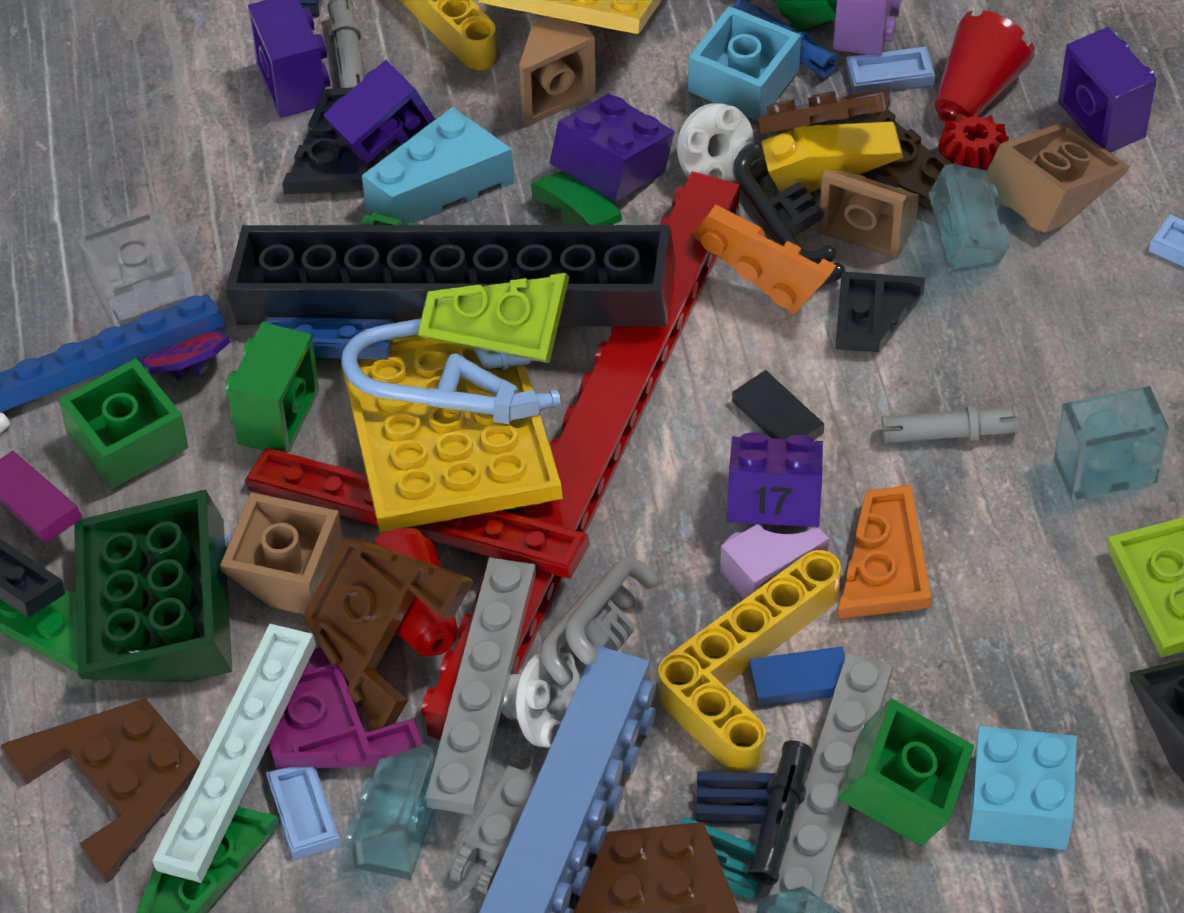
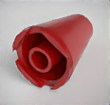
M983 10L980 16H971L973 11H968L960 20L934 102L938 117L945 124L946 121H955L958 113L971 117L976 110L979 115L1033 60L1035 55L1033 43L1031 42L1028 47L1022 39L1025 32L1008 18L992 11Z
M398 528L382 533L373 539L378 546L441 567L435 545L421 531L415 528ZM415 595L396 633L420 655L437 656L447 652L452 647L458 636V626L455 616L442 618Z

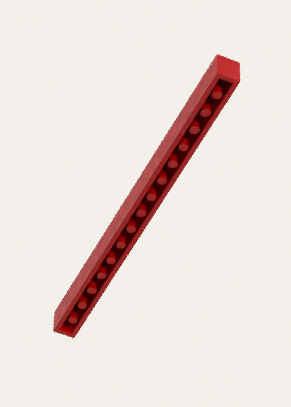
M692 171L685 186L677 187L673 197L672 212L669 217L663 216L659 224L670 225L676 260L667 327L611 326V335L608 341L602 340L598 346L595 356V367L592 373L586 372L582 378L579 388V400L576 406L570 405L566 410L562 424L563 432L560 438L552 439L549 445L561 482L563 499L527 505L525 508L519 507L515 513L516 515L586 533L718 258L716 254L708 252L691 235L715 204L736 215L739 214L740 184ZM536 570L511 674L519 673L564 577ZM483 580L481 581L477 591L476 603L478 601ZM475 609L472 615L467 613L463 617L458 632L459 642L454 651L448 650L440 667L441 678L436 688H429L424 696L421 714L425 716L427 736L441 740Z

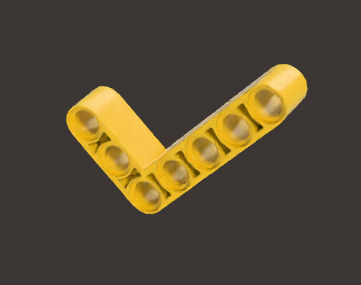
M399 0L469 69L485 70L496 63V26L472 0Z
M815 550L805 554L660 662L658 668L659 703L669 715L729 772L756 773L759 771L765 759L766 731L760 719L725 686L749 669V659L767 656L833 607L837 602L840 589L841 565L838 558L828 551ZM747 630H752V631H756V632L749 633V632H745V631H747ZM710 656H718V657H721V658L713 659V658H709V657H710ZM675 682H683V683H686V684H685V685H675V684H673V683H675ZM713 712L717 713L718 715L708 716L705 715V713ZM746 743V744H750L751 746H749V747H740V746H737L736 744Z

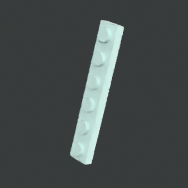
M269 624L152 860L156 871L202 883L316 647L313 634Z

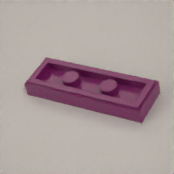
M11 451L0 459V503L45 544L83 518L77 505L15 451Z

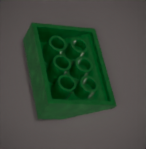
M206 489L83 518L74 524L78 675L81 679L191 682L233 672L227 575L220 568L226 552L224 519Z

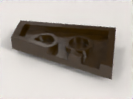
M886 107V110L882 111L873 123H894L904 158L859 175L918 194L919 206L953 221L973 196L975 182L941 153L933 154L921 143V136L912 129L906 131L895 121L896 115Z

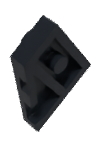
M842 271L835 349L880 352L924 294L925 277Z

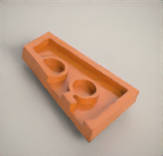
M716 204L691 235L708 252L716 254L734 268L743 279L751 281L769 295L775 304L787 309L793 315L825 282L837 266L825 259H822L817 264L801 256L802 248L789 241L782 246L767 239L761 227Z
M906 485L867 490L855 535L856 542L852 559L849 561L846 573L845 589L839 603V620L932 608L912 486Z

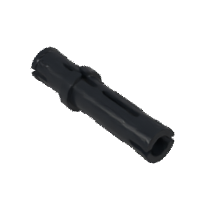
M789 740L783 743L782 755L776 775L769 780L766 791L769 795V800L759 830L752 863L747 873L752 880L761 884L773 885L778 882L779 871L790 838L797 806L804 801L806 796V787L803 784L813 749L800 741ZM791 777L792 780L786 802H782L787 779ZM778 821L780 823L774 846L771 848L769 846L775 822Z

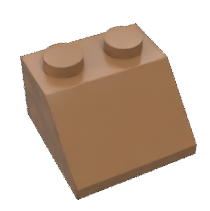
M548 16L533 22L519 63L522 123L526 127L596 95L595 36L583 23Z
M825 170L822 175L820 208L824 212V217L819 221L818 233L898 259L916 224L919 195L902 188L867 179L861 175H855L842 170Z
M251 492L220 564L221 571L268 606L304 614L343 541L339 511Z

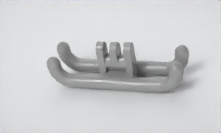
M623 558L617 561L603 578L590 584L545 637L541 646L542 661L546 670L557 683L567 685L573 679V672L564 662L560 653L561 648L567 641L578 659L584 664L590 665L597 660L598 652L587 637L595 645L619 651L627 638L634 632V624L616 604L622 609H629L634 605L635 598L633 594L622 585L628 576L636 579L646 589H652L657 586V574L644 562L635 558Z

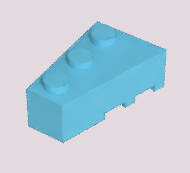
M452 107L362 175L365 209L371 214L376 211L380 215L401 219V225H408L409 222L416 223L443 212L442 206L464 198L466 202L478 198L479 191L496 184H500L502 188L513 184L512 148Z

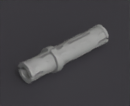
M330 0L327 4L331 20V29L329 28L328 33L329 41L335 48L340 88H354L364 77L358 40L361 39V32L354 19L353 1L346 0L345 5V0Z
M976 405L966 406L965 411L898 416L884 415L881 417L882 429L899 427L901 430L884 431L882 433L883 443L886 445L897 442L968 437L969 441L979 440L981 435L1019 434V421L1000 422V419L1018 417L1017 405H1011V407L977 409Z

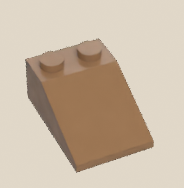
M1064 121L1001 143L980 186L991 193L992 198L998 204L1009 207L1024 217V221L1031 228L1046 233L1069 223L1123 177L1130 166Z

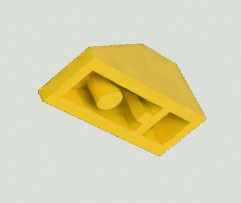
M893 122L802 126L761 141L768 172L780 193L798 182H802L805 185L808 193L821 189L822 175L825 170H842L859 175L904 158Z

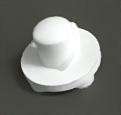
M711 103L696 109L686 119L679 133L677 154L680 166L688 178L691 172L694 171L733 183L736 181L733 175L734 160L746 145L754 142L753 130L746 116L734 106Z
M541 652L530 659L522 674L510 675L501 711L507 718L518 720L526 739L537 747H551L579 683L580 677L574 658L570 653L560 652L562 659L573 672V679L567 685H560L552 678L542 661Z

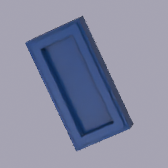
M843 647L749 659V670L757 707L833 697L845 661Z

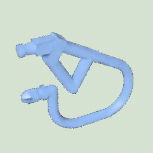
M422 318L381 325L362 331L348 342L342 353V367L348 380L362 392L379 398L493 415V422L509 424L511 420L539 415L540 410L549 407L558 408L561 404L560 396L556 389L550 390L549 393L535 394L534 390L517 393V386L504 379H500L457 353L451 354L448 357L437 389L380 382L366 376L361 371L357 363V357L364 348L380 341L417 335ZM474 348L482 366L486 369L500 367L501 370H506L510 366L527 365L532 361L530 359ZM460 377L495 397L456 392L455 390Z

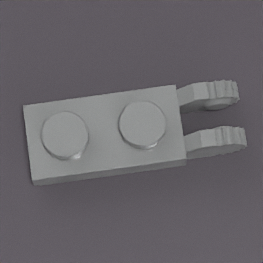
M508 765L466 837L464 845L458 852L451 867L450 879L462 883L468 876L477 858H482L488 862L480 873L477 889L485 894L488 893L537 780L536 776Z

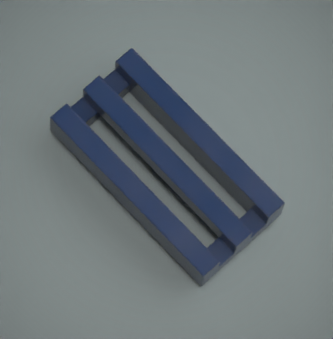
M697 771L696 821L762 824L766 807L754 805L755 803H768L767 785L769 780L775 777L776 773ZM791 777L787 779L782 802H786L792 780ZM706 802H735L736 805L742 806L706 805Z

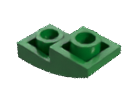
M559 171L531 183L532 199L548 204L552 209L561 210L562 225H614L622 221V213L608 198L564 171Z

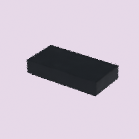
M764 370L732 391V402L773 439H787L792 435H806L816 439L824 433L825 423L767 370Z

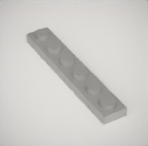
M489 558L425 796L427 808L475 815L536 576L535 564Z
M851 653L846 654L805 781L806 796L804 801L797 806L790 838L779 871V879L771 887L767 908L783 913H818L851 806L837 798L864 724L883 705L892 677L893 664Z

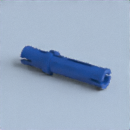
M738 0L734 4L733 8L800 34V63L822 78H827L833 73L836 66L829 61L838 63V56L813 42L810 34L805 31L798 32L750 0Z

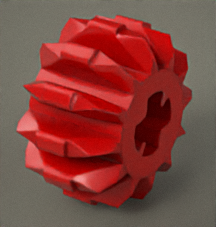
M976 110L971 117L958 113L955 121H946L941 138H939L938 151L939 154L941 153L974 181L977 176H985L1000 144L1009 141V136L1006 135L1005 124L995 123L993 115L981 118L978 117Z

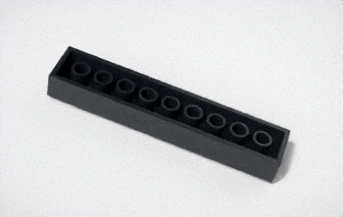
M242 225L226 292L237 325H260L261 322H265L266 317L389 319L398 323L422 318L429 291L480 284L482 286L510 283V280L524 278L532 280L566 273L569 276V281L558 326L667 327L676 260L670 225Z

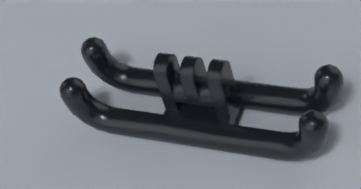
M751 142L738 153L734 160L733 175L736 183L740 184L746 201L775 243L784 246L789 241L802 248L795 237L819 222L824 217V212L818 205H815V199L811 194H807L808 190L802 182L795 183L769 200L759 186L761 180L769 175L766 160L762 159L750 168L752 162L763 154V146L759 142ZM826 245L816 251H806L802 248L800 255L819 264L822 259L832 262L836 258L837 252L834 247ZM833 263L837 266L822 285H828L841 279V273L845 271V267L841 263Z

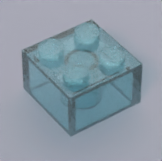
M1151 386L1063 404L1054 461L1071 501L1084 498L1096 499L1107 493L1127 489L1139 490L1157 483L1169 427Z

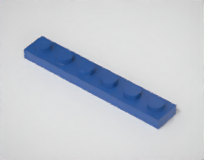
M208 294L190 296L183 299L178 305L162 311L145 313L139 320L121 327L106 328L97 336L79 343L71 342L64 344L53 353L39 358L22 360L15 367L0 372V412L107 372L135 358H143L225 326L221 310Z

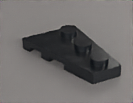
M353 88L323 90L309 121V131L303 145L298 146L294 155L295 163L290 173H286L283 180L284 195L363 190L362 175L367 172V165L336 134L323 116L339 98L344 97Z

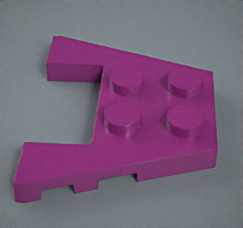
M321 646L313 651L268 744L275 769L286 767L403 766L428 763L427 753L413 718L370 732H364L352 697L347 691L348 687L343 673L338 665L330 663Z

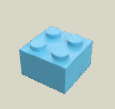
M728 6L688 57V92L714 103L734 106L745 116L758 121L759 116L767 113L766 106L777 100L799 71L801 35Z
M979 726L973 761L968 840L1067 850L1074 815L1077 736Z

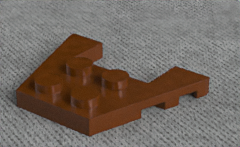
M889 86L836 97L835 91L820 93L809 97V104L799 106L795 105L794 99L772 103L766 106L767 113L758 117L761 134L833 119L840 120L855 115L885 111L886 105L892 103Z
M344 538L302 617L330 663L340 667L349 682L347 691L355 703L363 705L371 718L367 724L373 731L396 724L408 702V699L376 673L375 669L415 595L442 618H451L458 611L473 580L467 576L358 538Z
M146 698L17 738L0 746L3 756L26 785L62 761L70 758L119 818L79 843L83 855L106 883L111 881L120 871L119 865L131 850L136 852L146 840L145 833L160 815L165 817L188 789L200 765V761Z
M704 822L607 832L574 913H739V910Z

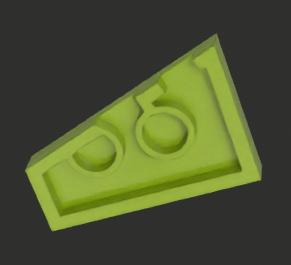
M561 273L540 279L527 280L524 278L496 285L482 286L480 284L429 291L418 335L424 339L550 363L569 276L566 273Z

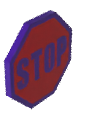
M219 330L210 331L145 356L139 362L149 374L173 371L177 380L182 379L189 373L188 366L192 365L194 375L199 377L208 369L206 359L218 354L231 341L228 335Z

